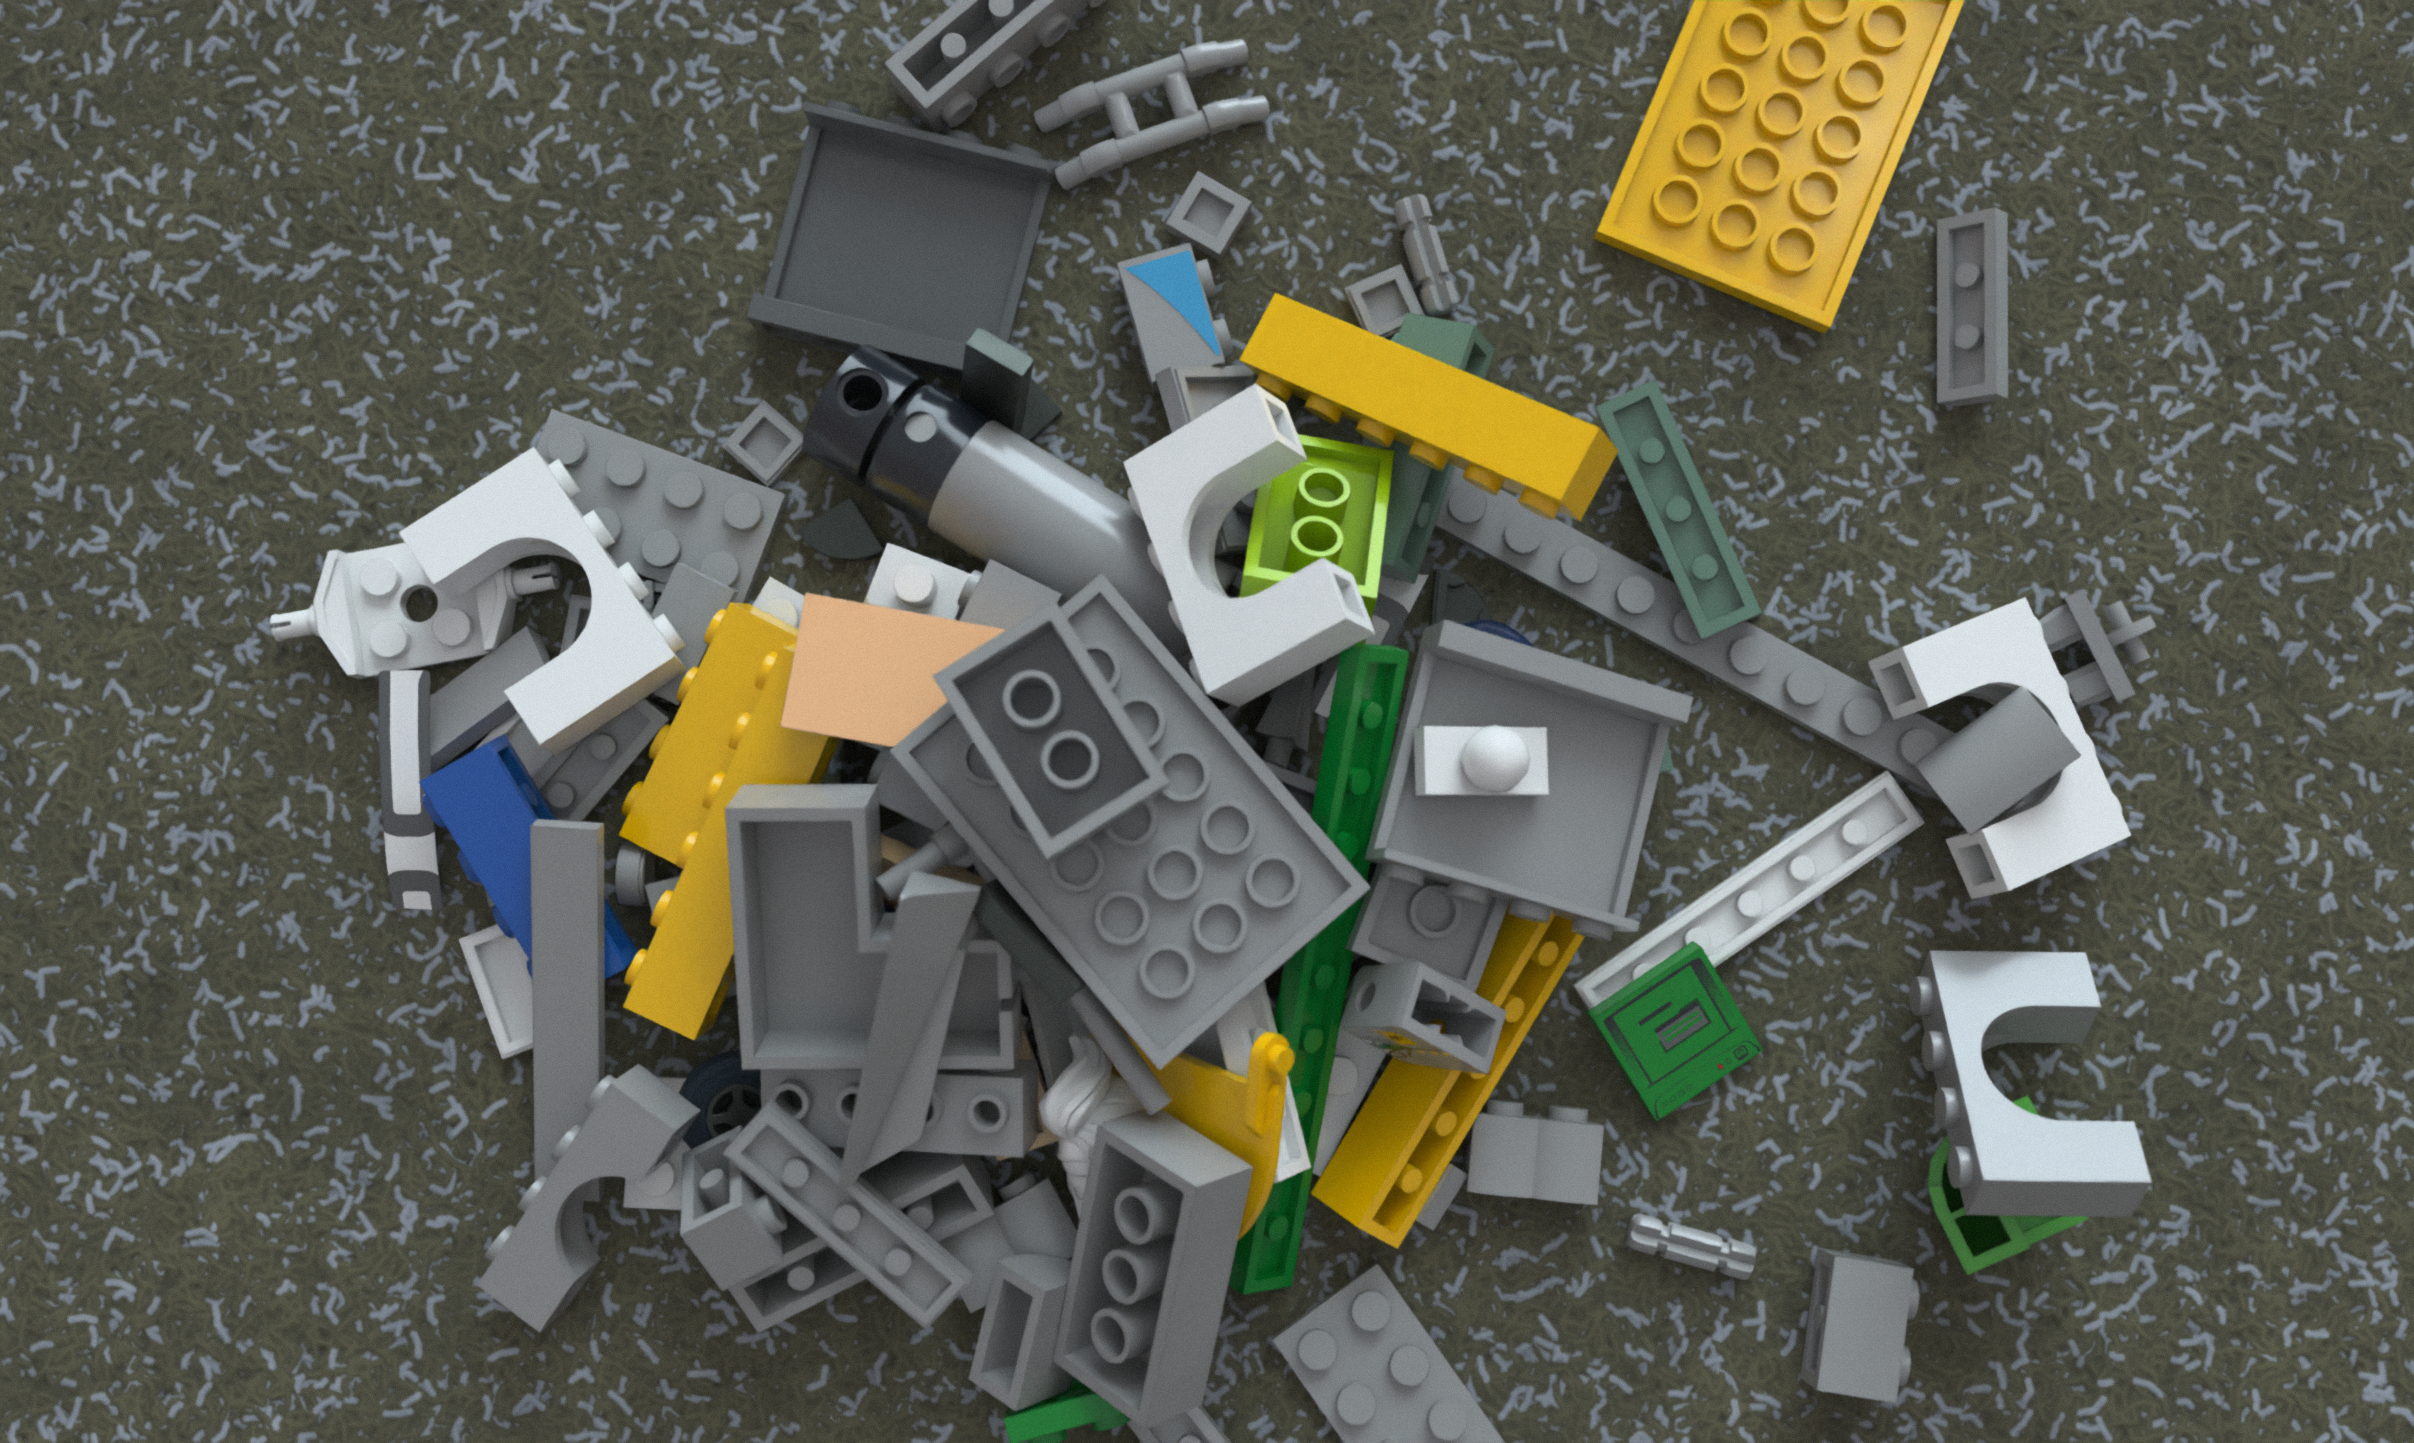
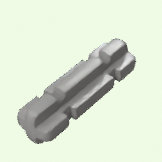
M1423 194L1405 197L1396 202L1394 215L1399 231L1405 230L1402 241L1416 286H1422L1419 297L1424 314L1429 317L1446 315L1456 309L1458 298L1453 282L1446 280L1447 274L1450 272L1436 226L1429 224L1431 222L1430 218L1433 216L1427 197Z
M1640 1213L1633 1215L1628 1227L1627 1245L1633 1250L1654 1255L1656 1251H1660V1256H1663V1258L1713 1272L1717 1267L1720 1268V1272L1723 1275L1741 1280L1749 1279L1756 1262V1249L1748 1243L1730 1238L1727 1239V1242H1723L1722 1237H1719V1235L1668 1222L1667 1226H1664L1658 1218Z

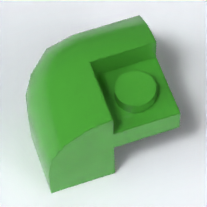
M2028 1095L2012 1102L2018 1107L2039 1116ZM1948 1135L1942 1139L1930 1159L1927 1189L1932 1207L1967 1275L2030 1248L2029 1245L2088 1220V1217L1966 1215L1960 1188H1953L1948 1177L1947 1159L1951 1148Z

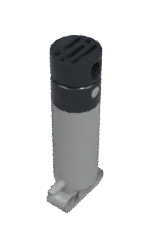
M870 344L861 346L845 360L821 394L809 418L802 445V450L807 456L858 487L866 486L867 490L876 498L983 563L988 564L989 560L992 559L1061 593L1065 602H1068L1102 573L1193 679L1189 667V661L1193 658L1186 636L1180 632L1171 618L1168 609V603L1172 600L1165 578L1156 570L1149 557L1148 545L1152 543L1145 522L1136 514L1130 501L936 384L926 385L923 376ZM1222 557L1215 558L1216 573L1222 588L1230 598H1238L1243 570ZM1229 703V707L1220 712L1233 725L1247 703L1240 707Z

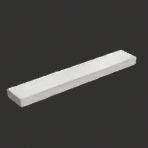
M1888 770L1883 771L1575 982L1572 986L1588 1010H1590L1692 941L1702 947L1715 968L1925 822Z

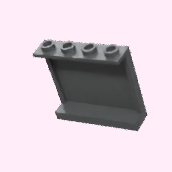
M827 101L825 106L805 102L803 111L810 123L764 294L753 293L747 319L757 332L851 355L861 346L870 344L911 370L961 382L966 342L977 328L986 330L1008 344L1011 342L1053 183L1050 161L1044 160L1043 156L1036 150L1021 145H1008L1006 150L982 145L983 142L980 138L964 131L948 130L946 135L924 131L919 123L902 116L889 115L885 121L862 116V112L858 108L840 101Z

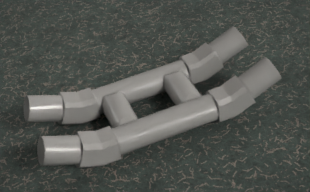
M1237 39L1221 43L1212 41L1196 44L1182 49L1181 53L1095 83L1091 81L1059 95V99L1034 112L1036 123L1040 130L1047 134L1070 121L1075 122L1105 107L1115 133L1116 140L1112 138L1095 144L1080 152L1079 156L1055 168L1057 180L1062 188L1069 190L1092 177L1097 178L1109 171L1123 167L1122 164L1207 134L1211 136L1222 131L1236 129L1240 125L1267 120L1270 109L1269 103L1263 95L1244 99L1231 98L1202 106V109L1198 110L1187 81V77L1191 79L1203 74L1217 72L1221 68L1247 63L1249 55L1245 41ZM1163 86L1175 119L1140 131L1128 98Z

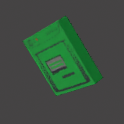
M1694 941L1586 1012L1641 1103L1656 1122L1763 1050L1704 950Z

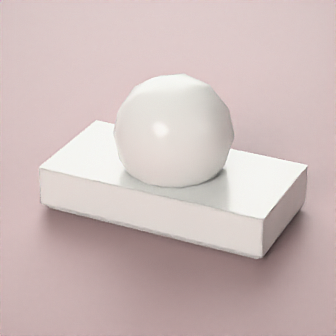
M1492 725L1487 727L1421 726L1414 728L1416 796L1549 795L1547 727H1502Z

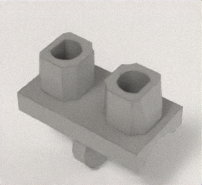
M2080 589L2063 597L2064 605L2053 609L2038 620L2042 626L2044 640L2050 653L2084 639L2094 661L2061 675L2068 685L2069 692L2076 706L2100 702L2111 696L2116 702H2119L2136 694L2112 647L2121 644L2131 665L2150 658L2139 635L2156 627L2151 615L2132 622L2122 600L2103 608L2113 628V631L2105 634L2084 590Z

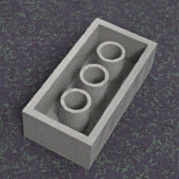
M1143 1109L1098 1124L1053 1355V1361L1145 1430L1203 1403L1253 1171L1252 1165L1162 1109L1151 1116Z

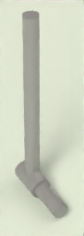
M949 822L929 836V843L877 877L875 881L884 896L891 902L901 895L912 870L932 874L945 864L948 867L953 866L964 869L974 865L986 883L996 879V876ZM1086 985L1077 994L1068 999L1149 1116L1170 1103L1172 1099L1111 1012L1089 986Z

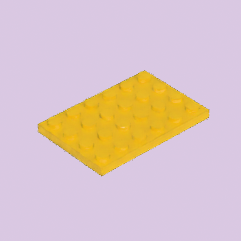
M1693 0L1593 239L1824 334L1831 327L1964 0Z

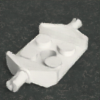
M406 543L353 553H344L338 549L328 551L313 601L314 605H311L306 610L272 615L270 624L277 625L278 627L271 628L278 642L311 634L321 637L347 676L357 679L379 676V673L383 670H411L485 656L491 651L496 650L498 646L511 637L517 602L523 601L522 595L559 589V580L554 579V576H558V572L553 562L519 570L510 568L507 565L462 595L451 600L432 584ZM424 587L431 588L438 599L437 610L430 619L423 622H414L407 613V600L415 590Z

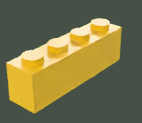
M730 602L726 610L720 609L715 614L704 636V642L709 647L699 668L694 666L687 672L677 691L676 699L681 702L679 710L672 724L664 725L652 742L649 758L653 759L654 762L644 782H637L623 803L621 814L627 818L620 830L619 836L676 865L678 854L685 840L693 830L700 832L709 812V809L702 806V802L710 782L719 771L726 773L735 750L728 746L731 733L745 711L752 714L762 690L755 687V681L762 663L770 652L778 653L781 646L796 644L798 628L749 603Z

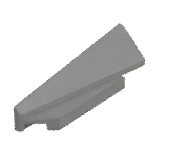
M912 870L897 908L837 1186L849 1187L857 1180L860 1173L921 1140L969 943L960 939L978 900L981 886Z

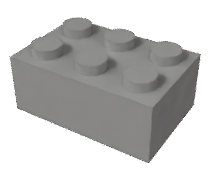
M1055 600L933 675L934 680L1050 863L1169 788L1170 781Z

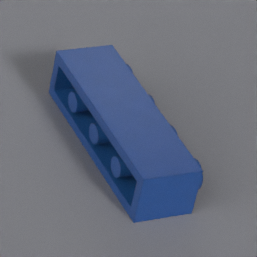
M503 734L419 781V784L425 792L423 803L429 816L441 828L447 827L459 846L458 859L464 872L473 882L477 884L482 883L495 905L492 907V912L497 925L510 939L516 938L529 959L527 961V969L532 979L530 825L537 819L557 820L508 738ZM604 896L606 980L625 969L632 962L638 950Z

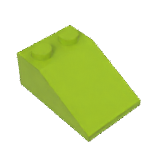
M1298 434L1307 460L1258 487L1256 490L1238 598L1257 594L1317 560L1324 558L1353 574L1371 620L1378 594L1394 451ZM1366 639L1362 640L1358 644H1365Z

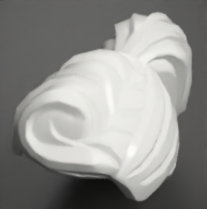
M1073 1033L1068 1036L1073 1052V1062L1042 1096L1039 1109L1042 1123L1054 1135H1057L1059 1143L1057 1157L1062 1161L1064 1170L1067 1172L1068 1182L1074 1187L1078 1199L1083 1200L1098 1124L1143 1110L1144 1107L1125 1080L1111 1073L1112 1063L1099 1043L1089 1036H1080L1077 1033Z

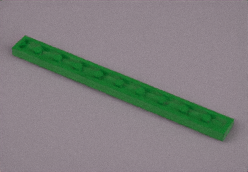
M1357 643L1340 653L1311 818L1367 882L1370 861H1366L1365 856L1387 775L1409 651L1388 645ZM1364 894L1284 962L1274 1021L1278 1035L1287 1039L1289 1048L1294 1052V1063L1288 1072V1077L1311 1168L1280 1182L1273 1183L1261 1214L1248 1232L1237 1241L1228 1286L1243 1295L1292 1286L1354 953L1345 949L1362 906Z

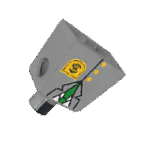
M1420 962L1362 966L1357 972L1351 994L1344 1001L1341 1023L1345 1032L1398 1060L1411 1064L1488 1075L1507 1011ZM1438 1019L1444 1020L1447 1028L1446 1034L1439 1033L1441 1025L1430 1023Z

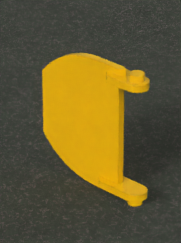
M1118 1022L1172 1099L1162 1110L1253 1166L1238 1240H1240L1261 1214L1275 1179L1280 1150L1282 1119L1284 1116L1287 1074L1294 1063V1052L1289 1048L1287 1039L1273 1032H1265L1260 1035L1251 1049L1247 1078L1183 1052H1180L1159 1070ZM1112 1063L1111 1073L1122 1077Z

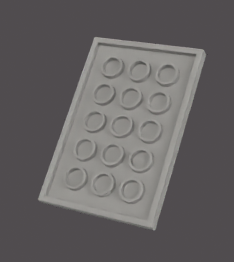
M1101 573L1060 607V609L1170 781L1167 790L1050 863L949 702L944 704L889 751L1160 1070L1371 887Z

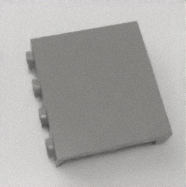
M1443 620L1426 627L1421 638L1365 860L1385 866L1383 877L1395 882L1423 887L1424 879L1428 878L1448 884L1446 895L1457 900L1486 905L1487 898L1490 896L1511 902L1509 914L1519 918L1549 923L1550 915L1552 914L1572 920L1571 932L1585 937L1611 941L1613 932H1638L1640 922L1625 918L1669 730L1672 726L1688 722L1693 697L1448 620ZM1492 725L1502 727H1547L1549 795L1416 796L1414 728L1421 726L1487 727Z

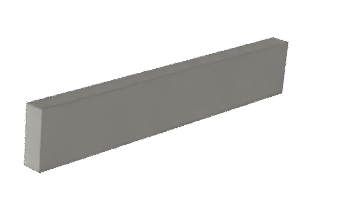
M537 819L530 825L535 1181L542 1175L547 1178L550 1176L558 1163L551 1158L553 1150L572 1127L577 1125L581 1128L591 1114V1111L584 1107L585 1102L596 1086L605 1078L604 823ZM606 1177L596 1178L591 1181L584 1201L600 1202L605 1191Z

